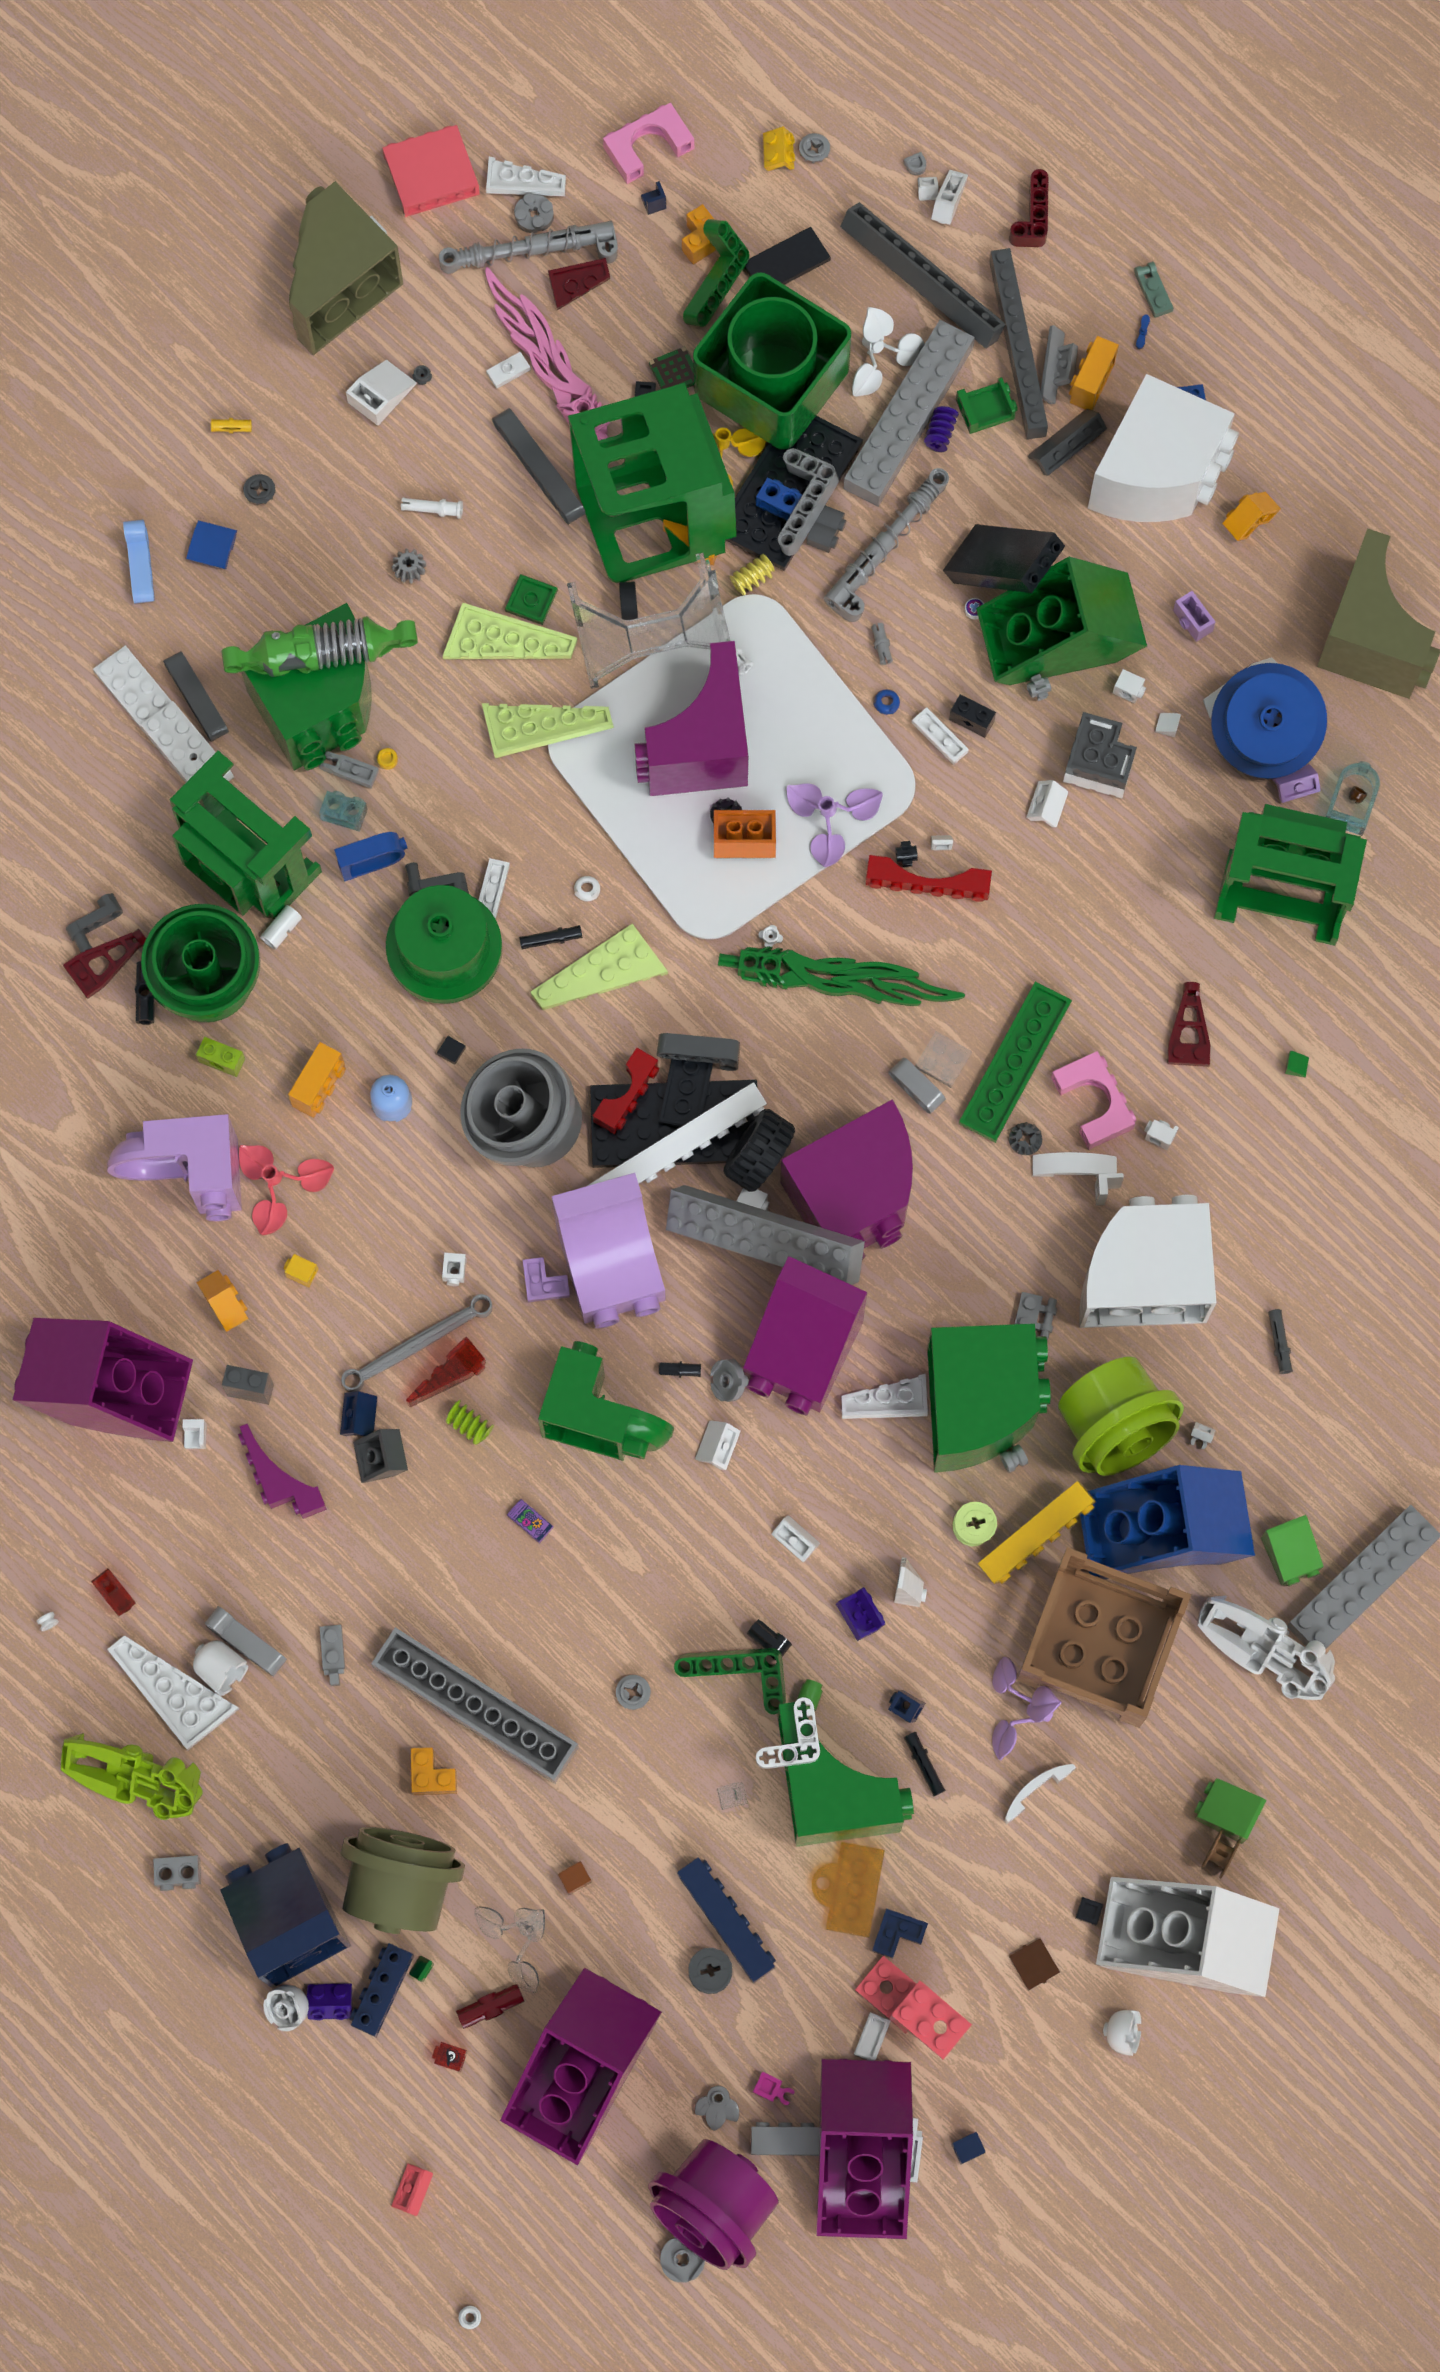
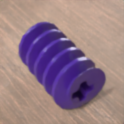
M946 406L934 409L929 429L926 432L927 436L924 438V443L928 448L936 452L947 451L946 446L950 443L951 432L954 430L953 425L957 422L955 418L959 416L955 409Z

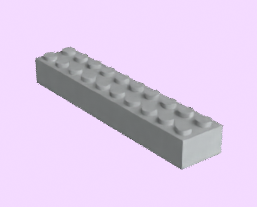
M939 320L845 476L844 490L879 507L930 422L934 409L940 405L973 350L974 336Z
M683 1185L671 1190L666 1230L781 1267L784 1266L788 1256L848 1284L853 1285L859 1282L865 1241L690 1186Z
M396 1627L371 1663L372 1667L554 1784H556L579 1748L578 1743Z

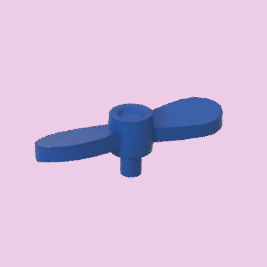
M1147 314L1142 316L1141 328L1139 329V336L1136 341L1137 349H1142L1145 345V336L1147 335V328L1150 323V317Z

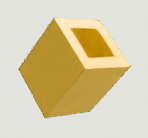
M296 1254L291 1259L288 1258L284 1265L286 1278L308 1288L319 1270L317 1264Z

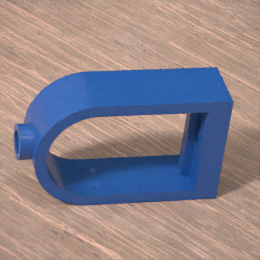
M385 832L334 849L345 882L399 862L405 856L404 850L408 848L404 837L399 838V835L395 832Z

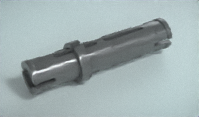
M1271 1310L1268 1312L1275 1344L1274 1356H1277L1279 1374H1288L1293 1372L1289 1355L1291 1348L1287 1344L1282 1310Z

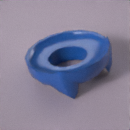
M886 689L877 693L873 704L881 714H894L900 706V699L897 693ZM889 696L892 698L893 703L885 705L881 699Z

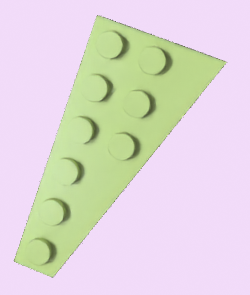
M462 603L446 645L443 659H571L578 639L571 635Z
M631 924L532 990L531 995L540 1008L546 1010L566 1004L572 1000L587 998L589 995L601 994L629 986L634 982L646 981L659 975H667L668 971L635 926Z

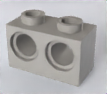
M198 1855L153 1859L154 1885L157 1888L160 1887V1891L174 1890V1886H182V1889H194L196 1885L201 1884V1866ZM188 1867H192L194 1869L193 1876L188 1879L184 1878L183 1871ZM165 1869H171L172 1876L168 1880H162L161 1873Z

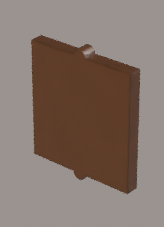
M1041 1938L1028 1946L1023 1945L1021 1950L1009 1956L1028 1991L1041 1983L1045 1984L1048 1979L1060 1973Z

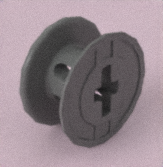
M704 1948L691 1958L688 1967L689 1978L692 1985L698 1991L706 1994H716L728 1986L732 1977V1963L723 1951L716 1948ZM711 1965L713 1969L720 1967L721 1969L720 1971L714 1972V1976L710 1977L708 1973L701 1975L700 1973L701 1971L707 1970V1966Z

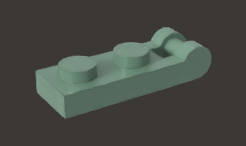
M1152 261L1147 263V266L1135 267V276L1154 318L1173 312V305L1159 277L1155 263ZM1149 273L1151 277L1146 279L1144 275Z

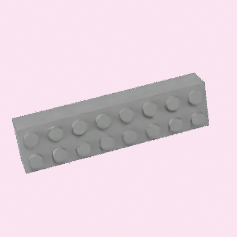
M1410 1505L1294 1617L1287 1627L1305 1646L1310 1641L1317 1640L1326 1649L1440 1538V1533Z

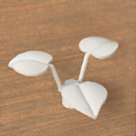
M867 308V315L863 325L864 337L862 344L868 349L867 354L870 356L873 366L869 363H864L856 371L852 384V395L855 397L874 393L882 383V373L876 369L877 364L873 353H879L885 347L898 352L896 355L897 363L902 366H911L925 345L922 338L914 333L904 335L899 340L898 348L884 343V336L891 334L894 322L889 314L878 308Z

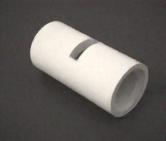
M286 905L261 934L260 938L269 947L276 950L288 936L287 932L290 933L302 919L301 915L292 907Z

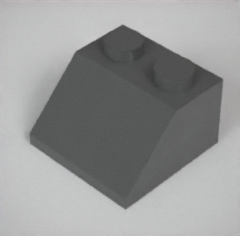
M379 1429L353 1442L361 1483L394 1477L408 1470L400 1429Z

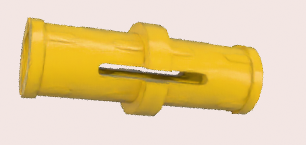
M233 418L211 419V432L222 431L229 432V434H234V432H252V420Z

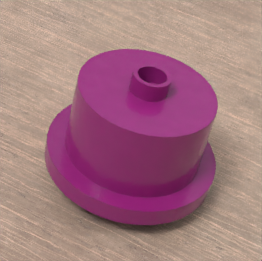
M703 2139L673 2175L666 2172H658L648 2184L650 2194L654 2198L650 2203V2208L660 2223L690 2251L722 2270H728L731 2265L747 2268L756 2256V2250L751 2240L777 2207L779 2200L768 2183L757 2173V2167L749 2159L741 2154L736 2155L724 2146L708 2139Z

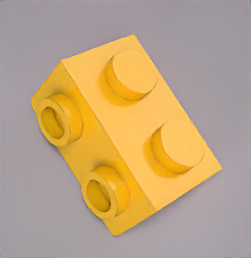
M784 126L763 133L764 168L767 171L783 166L790 170L794 169L795 154L793 144L795 143V138Z

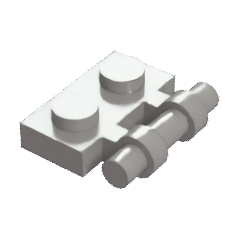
M1022 1292L1015 1324H1035V1331L1041 1332L1040 1336H1046L1048 1341L1049 1334L1053 1330V1316L1057 1313V1300L1049 1298L1048 1304L1045 1306L1041 1305L1043 1296ZM1039 1313L1045 1314L1042 1324L1037 1323Z

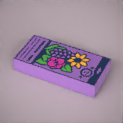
M522 1499L507 1514L512 1521L539 1544L554 1528L553 1525Z

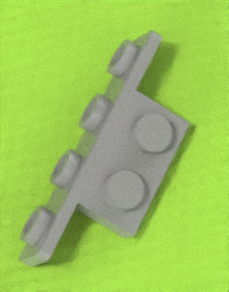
M1054 325L1049 327L1040 390L1042 399L1051 405L1056 403L1058 386L1071 383L1075 374L1078 346L1074 343L1063 346L1065 333Z

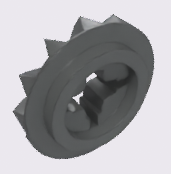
M263 474L251 476L243 487L245 497L250 503H255L257 506L262 503L266 504L270 499L273 500V496L276 493L273 480ZM261 484L264 491H261V494L258 496L256 490Z
M1028 1122L1018 1123L1010 1132V1146L1018 1154H1034L1042 1145L1041 1130L1035 1124L1032 1125ZM1022 1131L1026 1136L1032 1135L1029 1139L1030 1145L1026 1141H1020L1023 1137Z

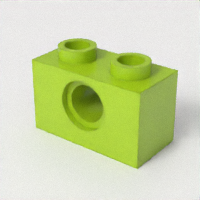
M205 1036L196 1053L199 1063L235 1077L238 1076L245 1061L242 1051Z

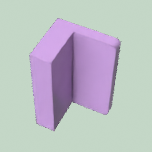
M1310 764L1305 765L1290 775L1272 779L1277 785L1279 800L1282 803L1321 791L1318 773Z

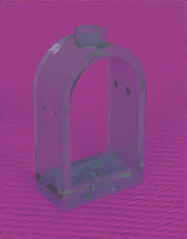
M1364 761L1347 766L1341 772L1325 816L1347 822L1346 831L1363 836L1380 787L1379 776L1369 763ZM1353 774L1366 777L1373 788L1364 820L1333 810L1342 781L1347 776Z

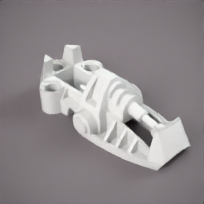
M1226 1595L1209 1597L1205 1600L1198 1617V1627L1224 1654L1254 1674H1261L1265 1668H1268L1276 1673V1681L1282 1684V1693L1287 1698L1321 1700L1334 1683L1335 1675L1333 1671L1335 1660L1331 1650L1325 1654V1647L1320 1641L1312 1640L1304 1647L1288 1637V1627L1283 1620L1275 1617L1267 1620L1249 1609L1225 1601ZM1227 1617L1237 1622L1238 1626L1246 1630L1241 1637L1211 1622L1214 1618L1224 1620ZM1295 1655L1300 1657L1301 1665L1314 1672L1311 1678L1293 1667L1297 1661Z

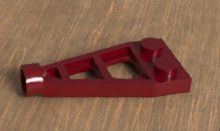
M138 928L133 933L131 932L79 953L66 962L63 967L85 997L89 999L111 981L134 953L144 945L146 937ZM122 945L126 952L117 961H114L108 952L116 946ZM103 956L109 961V966L103 974L96 975L90 968L89 962L92 959Z
M1183 983V997L1168 1043L1167 1064L1209 1067L1211 1044L1199 994L1200 983ZM1185 1008L1196 1009V1022L1183 1020ZM1185 1027L1197 1030L1199 1037L1197 1044L1182 1043L1180 1041L1182 1030Z

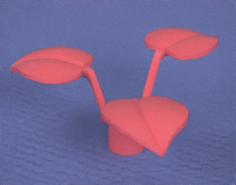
M240 1145L239 1163L242 1172L247 1178L252 1180H258L262 1177L268 1183L272 1202L268 1200L260 1201L255 1205L252 1212L253 1222L260 1235L276 1232L287 1219V1208L283 1203H276L273 1186L279 1184L283 1176L296 1181L301 1180V1185L306 1191L318 1192L328 1184L334 1171V1166L324 1160L309 1159L298 1166L300 1176L297 1177L284 1171H279L273 1165V1154L268 1148L259 1145Z

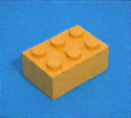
M1097 336L1094 342L1091 341L1089 343L1086 358H1082L1078 368L1080 369L1078 375H1074L1070 384L1069 395H1071V404L1085 410L1094 409L1115 365L1119 344Z
M319 1042L288 1094L292 1107L313 1118L317 1113H321L325 1105L324 1100L327 1095L331 1096L335 1089L334 1084L337 1078L340 1079L345 1073L346 1068L342 1053Z

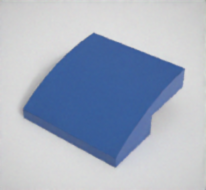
M198 520L186 559L227 569L230 552L233 550L238 530Z

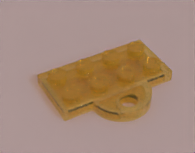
M841 1842L838 1863L826 1864L816 1871L812 1879V1893L821 1905L829 1908L826 1930L869 1938L885 1850ZM823 1877L829 1881L827 1889L821 1890L817 1887L816 1882L819 1878Z

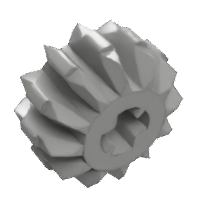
M406 548L404 554L398 551V557H393L392 571L395 572V577L401 578L403 583L409 579V582L412 584L414 578L420 581V575H425L424 568L426 567L423 555L417 554L415 549L409 553V550Z

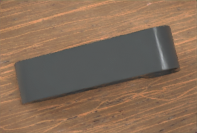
M661 1033L658 1038L657 1056L664 1059L717 1063L723 1070L736 1071L739 1065L740 1042L726 1038Z

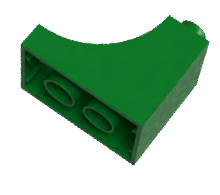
M795 1702L779 1704L777 1717L781 1745L798 1743L794 1716ZM802 1702L801 1706L797 1708L803 1714V1719L798 1718L799 1722L805 1719L809 1720L806 1714L805 1702ZM809 1724L801 1726V1734L810 1736L813 1733L812 1726ZM820 1741V1755L815 1762L785 1766L796 1847L899 1833L904 1820H911L912 1814H914L910 1788L899 1789L897 1778L865 1775L845 1766L835 1759ZM808 1746L807 1751L800 1752V1747L796 1748L798 1752L797 1760H802L801 1755L807 1754L809 1758H813V1754L816 1753V1750H812L811 1746ZM785 1749L783 1751V1759L785 1761H791L794 1758L792 1750Z

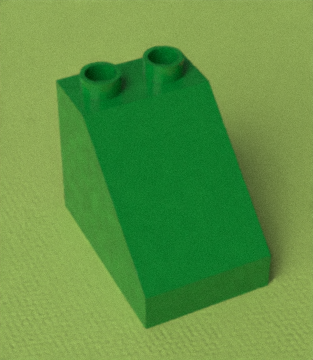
M1070 556L1051 566L1033 593L1008 590L976 608L994 681L997 683L1014 685L1028 682L1032 676L1038 674L1041 675V678L1052 677L1114 664L1147 647L1129 574Z

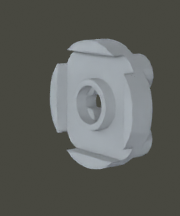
M527 193L515 206V220L519 228L525 232L537 233V231L542 229L544 231L553 222V205L544 196ZM537 211L539 215H534V217H531L530 212Z
M735 1359L717 1361L713 1365L710 1376H713V1383L710 1384L715 1397L720 1401L727 1402L738 1400L742 1396L744 1388L748 1385V1377L744 1375L739 1363Z
M676 2238L669 2240L664 2245L660 2257L663 2272L669 2279L675 2282L686 2283L696 2279L701 2274L705 2265L703 2259L690 2251ZM686 2253L689 2263L679 2266L677 2264L679 2261L676 2258L677 2255Z

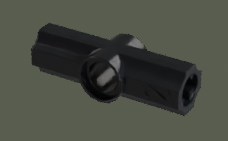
M139 961L136 966L135 986L136 1023L150 1025L154 1023L155 998L151 993L146 996L141 995V992L148 989L143 977L141 961Z

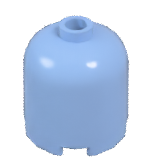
M391 1074L383 1075L376 1079L370 1090L371 1105L375 1115L382 1121L398 1122L406 1118L412 1106V1095L406 1082L400 1077Z

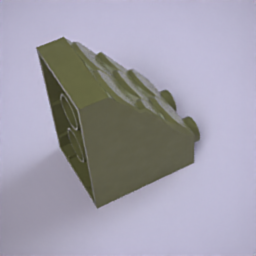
M336 181L326 189L322 186L315 188L307 196L306 207L299 229V245L293 263L295 274L289 294V307L292 311L293 326L296 330L297 338L312 355H315L403 285L398 246Z

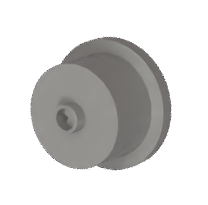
M513 1049L490 1058L471 1077L462 1097L460 1110L461 1124L467 1140L481 1155L498 1164L543 1167L555 1163L570 1151L581 1130V1107L574 1095V1089L569 1076L552 1058L536 1050Z

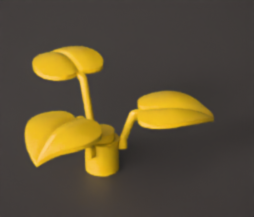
M723 427L717 429L713 434L721 458L723 450L727 449L730 443L733 447H738V452L746 457L759 455L766 444L765 440L746 428L737 430L733 436H731V432L727 428ZM728 474L731 485L733 487V480L731 476Z

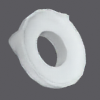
M583 876L576 881L574 894L580 900L592 901L599 896L600 884L594 877ZM584 883H590L593 889L590 892H584L581 886Z

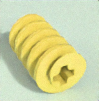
M760 555V559L755 558L753 563L749 562L746 567H741L740 572L735 571L733 576L730 575L732 584L742 595H746L745 588L750 592L753 591L751 584L759 587L758 580L765 583V575L770 579L772 578L771 572H774L775 569L766 555Z

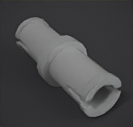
M878 623L879 631L876 624L871 626L875 639L874 648L878 651L880 664L886 665L885 657L888 664H890L893 659L889 649L890 641L886 637L884 624Z

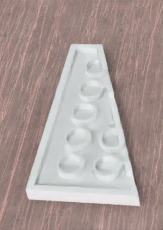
M123 1636L107 1649L187 1750L191 1749L239 1710L234 1704L228 1702L126 1636Z

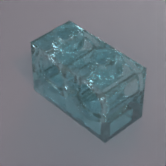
M327 791L319 814L322 821L360 832L368 809L366 802L359 797L350 798L339 791ZM332 804L339 805L337 809L329 808ZM354 809L359 811L356 815L349 814Z

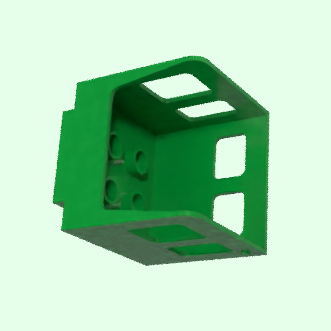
M685 383L568 416L576 489L607 576L612 582L630 581L703 560L714 554L716 556L726 553L725 540L737 537L735 493L697 393L689 395ZM621 419L622 432L619 435L598 440L595 432L596 426ZM624 458V463L608 468L610 462ZM643 483L648 484L650 487L626 495L617 493L618 490ZM655 519L661 520L662 523L665 519L688 526L689 547L664 526L672 547L671 550L631 563L623 560L614 535L617 530Z

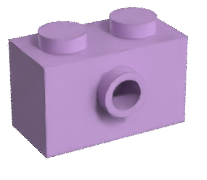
M1193 591L1175 601L1173 611L1179 618L1180 625L1183 629L1188 630L1196 642L1213 632L1216 622Z

